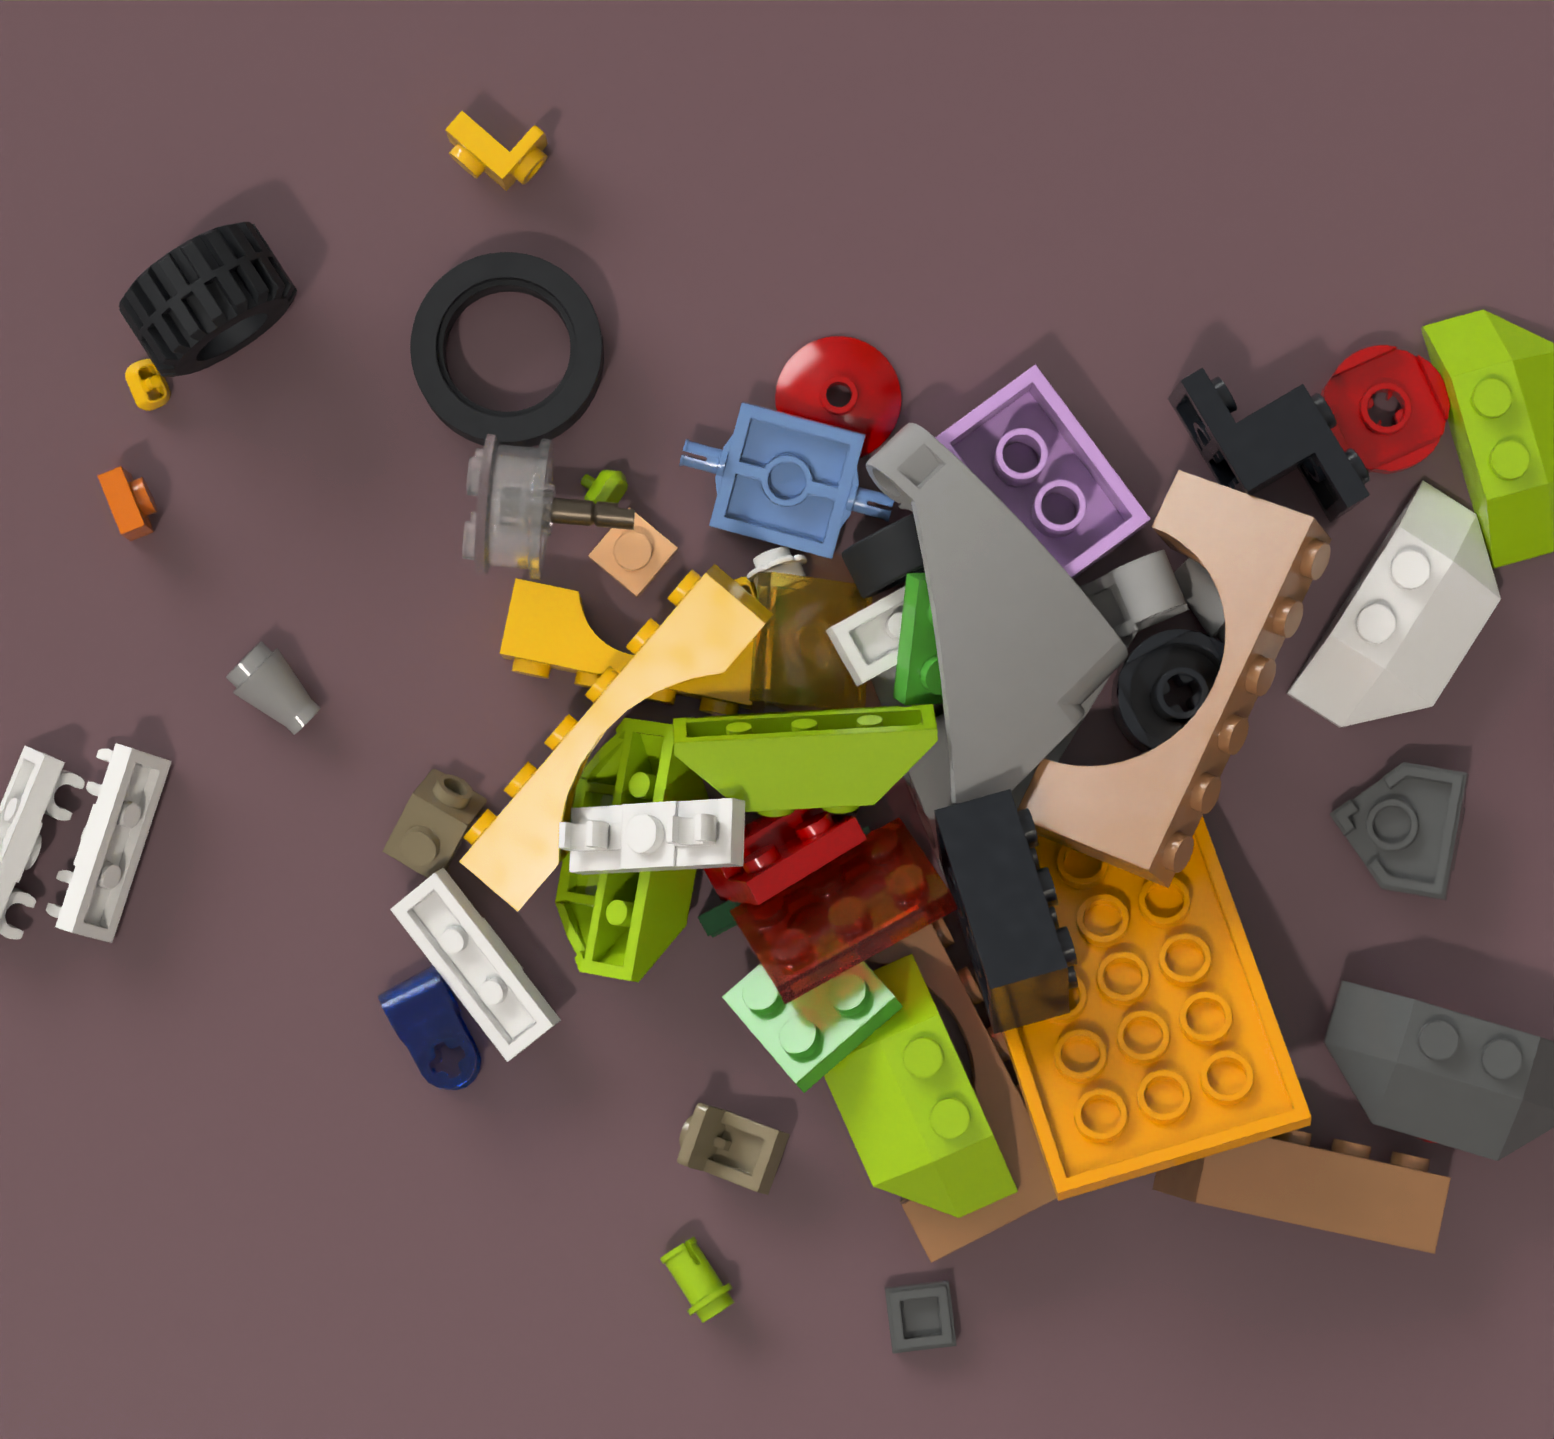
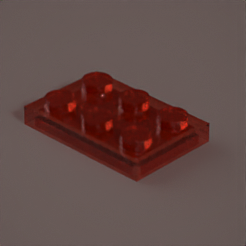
M899 817L871 831L866 835L867 840L762 904L743 903L730 910L739 931L784 1004L793 1001L958 909L950 890Z

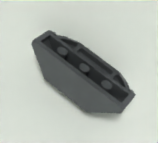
M1341 980L1323 1043L1337 1063L1371 1124L1496 1161L1554 1128V1041L1422 1001Z

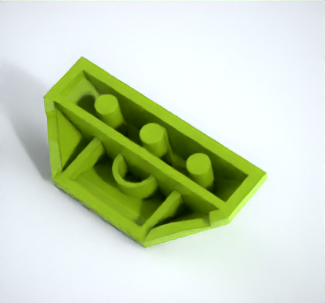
M1484 309L1422 326L1421 330L1431 364L1440 373L1446 386L1450 401L1448 424L1474 513L1477 514L1492 569L1554 552V343Z
M933 704L912 705V707L883 706L705 716L703 718H673L674 755L724 797L744 800L745 812H757L766 817H782L793 813L795 809L822 808L829 813L843 814L853 812L860 806L875 805L938 741V729Z
M624 718L615 729L617 734L598 750L585 767L577 785L573 808L707 800L709 798L702 778L674 755L673 724ZM569 851L562 860L555 904L567 938L577 954L575 961L579 972L639 983L686 927L696 869L581 875L569 872Z
M909 954L874 970L875 975L891 991L903 1007L824 1075L873 1187L957 1218L1018 1192L913 955Z

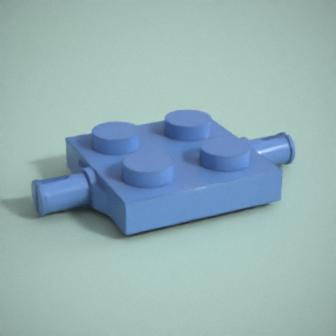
M746 402L741 403L734 433L723 447V450L686 439L683 451L704 456L707 460L682 454L679 466H687L716 474L717 498L709 526L830 559L833 558L840 529L852 511L889 522L892 510L869 504L868 501L893 507L894 500L884 493L859 487L858 462L865 434Z

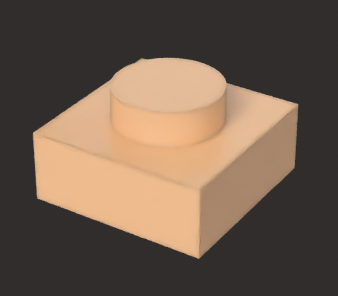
M635 512L634 530L611 528L588 556L636 598H639L677 553L678 547Z

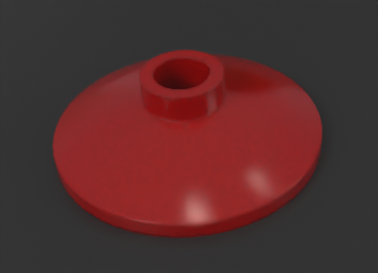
M832 336L810 342L799 349L788 360L777 382L775 405L776 411L865 434L860 458H863L877 450L893 432L901 410V388L894 368L879 350L859 339ZM842 385L850 391L851 400L847 405L835 407L828 402L826 394L832 386Z

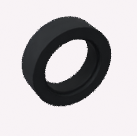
M497 252L464 261L444 274L429 290L417 311L412 327L410 341L411 362L422 394L431 409L446 426L463 438L479 445L497 449H522L550 441L564 433L581 418L599 388L604 366V345L593 305L579 284L561 268L539 257L516 252ZM498 292H520L542 300L560 316L570 337V359L560 384L543 401L519 411H494L475 404L457 389L451 380L447 368V341L457 318L475 301Z

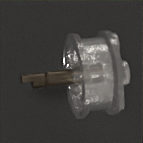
M487 434L484 448H476L474 457L469 459L467 495L477 496V509L471 512L470 521L465 522L462 558L475 560L476 575L487 576L490 567L493 566L528 569L531 579L541 580L545 567L548 536L552 534L553 523L581 526L595 524L596 527L634 530L635 509L618 508V503L598 501L595 504L590 500L555 498L556 488L553 485L554 446L552 439L542 438L539 447L536 448L501 445L498 435Z

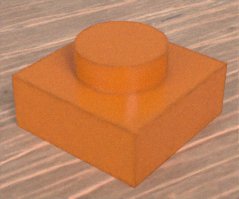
M122 466L97 475L120 534L129 541H133L153 533L154 530L148 516L156 513L157 508L144 478L140 477L133 480L131 473Z

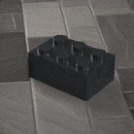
M1011 789L934 810L939 860L994 1034L1070 1013L1069 990L1078 987L1073 966L1077 965V957L1067 926L1059 928L1054 908L1055 905H1058L1055 887L1048 867L1040 868L1035 847L1039 846L1029 809L1017 811Z

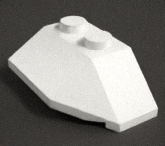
M1422 480L1286 694L1339 728L1433 707L1501 600L1477 514Z

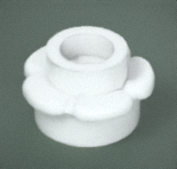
M778 547L756 556L753 559L755 568L747 574L748 581L754 582L759 598H772L791 592L807 582L802 567L807 562V559L801 554L793 557L789 547Z

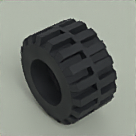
M240 222L204 232L161 257L132 283L119 303V311L159 373L163 377H175L206 369L235 354L256 340L285 314L297 294V289L255 224Z

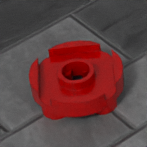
M1375 345L1350 355L1335 369L1321 392V396L1329 405L1337 422V426L1332 428L1331 431L1343 451L1352 448L1358 454L1368 473H1397L1420 463L1434 451L1439 443L1449 416L1450 401L1444 380L1437 369L1420 355L1414 356L1406 350L1397 349L1398 347L1390 345ZM1386 393V401H1389L1392 396L1396 397L1401 409L1393 415L1395 425L1384 427L1381 426V420L1375 423L1370 418L1368 411L1374 406L1372 398L1374 394Z

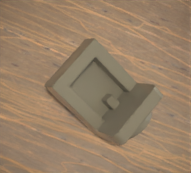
M432 769L412 793L382 852L426 878H429L443 867L447 871L464 839L463 837L483 810L487 802L486 798L473 791L472 787L465 780L454 775L444 774L437 769Z
M700 1102L696 1105L694 1113L686 1120L682 1127L679 1138L681 1149L677 1163L768 1195L790 1134L728 1110Z

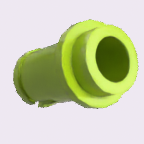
M694 1236L662 1256L660 1260L666 1265L692 1307L687 1310L689 1315L691 1316L696 1313L701 1322L704 1323L735 1302L729 1294V1291L733 1289L730 1283L725 1286L723 1285Z

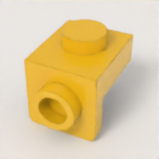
M463 111L445 129L450 143L455 146L449 152L454 161L476 179L485 172L505 191L516 180L523 185L526 184L540 170L548 157L543 152L548 144L546 135L536 125L524 135L510 152Z

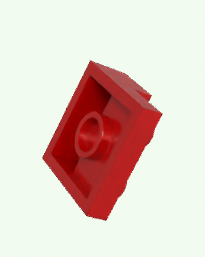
M822 808L795 809L793 813L786 816H761L751 823L745 824L743 866L703 869L720 900L760 905L864 842L867 838L854 816L834 815V813L826 812Z

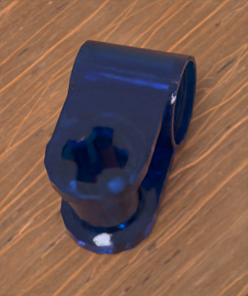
M433 965L378 995L380 1004L402 1043L407 1046L422 1076L428 1083L445 1090L457 1091L468 1087L477 1079L482 1066L480 1050L461 1017L462 1012L453 993ZM444 1045L452 1050H464L466 1057L458 1062L461 1073L457 1077H454L449 1072H437L435 1065L443 1059L440 1049Z

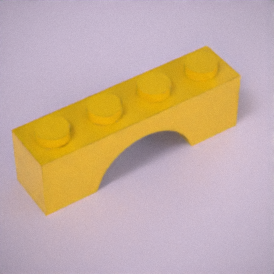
M515 578L500 649V655L504 659L514 660L512 672L543 679H549L551 668L576 673L575 685L591 688L609 666L620 673L635 656L612 648L594 633L585 617L579 591ZM761 629L724 673L691 678L657 691L645 700L674 705L676 694L701 699L699 710L715 715L737 714L739 707L752 710L767 639V630Z

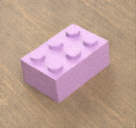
M1036 364L935 437L1016 515L1072 579L1132 537L1150 521V517Z

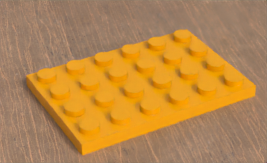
M1203 815L1192 836L1194 846L1190 860L1181 872L1175 873L1169 888L1037 835L1039 846L1035 847L1039 865L1040 868L1048 867L1057 895L1058 905H1055L1054 908L1059 928L1067 926L1074 945L1077 965L1073 966L1078 987L1069 990L1070 1013L1002 1032L1057 1200L1061 1201L1310 1126L1312 1117Z

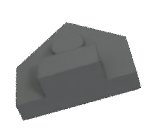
M1403 762L1384 775L1377 783L1329 814L1382 889L1447 901L1451 873L1455 869L1465 813L1464 800L1469 778L1468 773Z

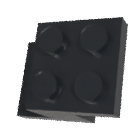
M1203 367L1180 380L1168 398L1216 480L1223 486L1253 495L1298 468L1330 522L1349 512L1370 496L1364 485L1370 481V476L1364 463L1352 448L1343 451L1331 431L1332 428L1337 426V422L1329 405L1319 393L1310 396L1304 384H1301L1237 423L1231 415L1232 412L1237 410V405L1229 389L1218 376L1210 380Z

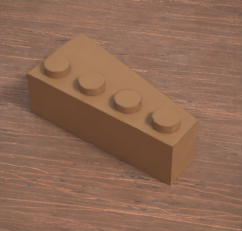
M1293 1130L1160 1170L1155 1174L1152 1190L1191 1202L1433 1254L1436 1251L1451 1177L1428 1172L1430 1159L1392 1151L1390 1163L1369 1159L1371 1146L1333 1138L1331 1150L1310 1146L1312 1133Z

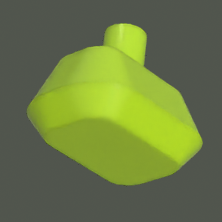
M604 469L596 479L588 474H585L581 479V485L589 489L584 500L593 501L595 504L598 501L619 503L628 488L625 475L617 470Z

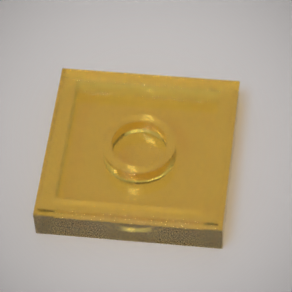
M758 572L756 599L774 615L754 637L749 701L824 710L865 707L867 681L856 686L825 630L870 606L873 596L863 599L855 583L778 572Z

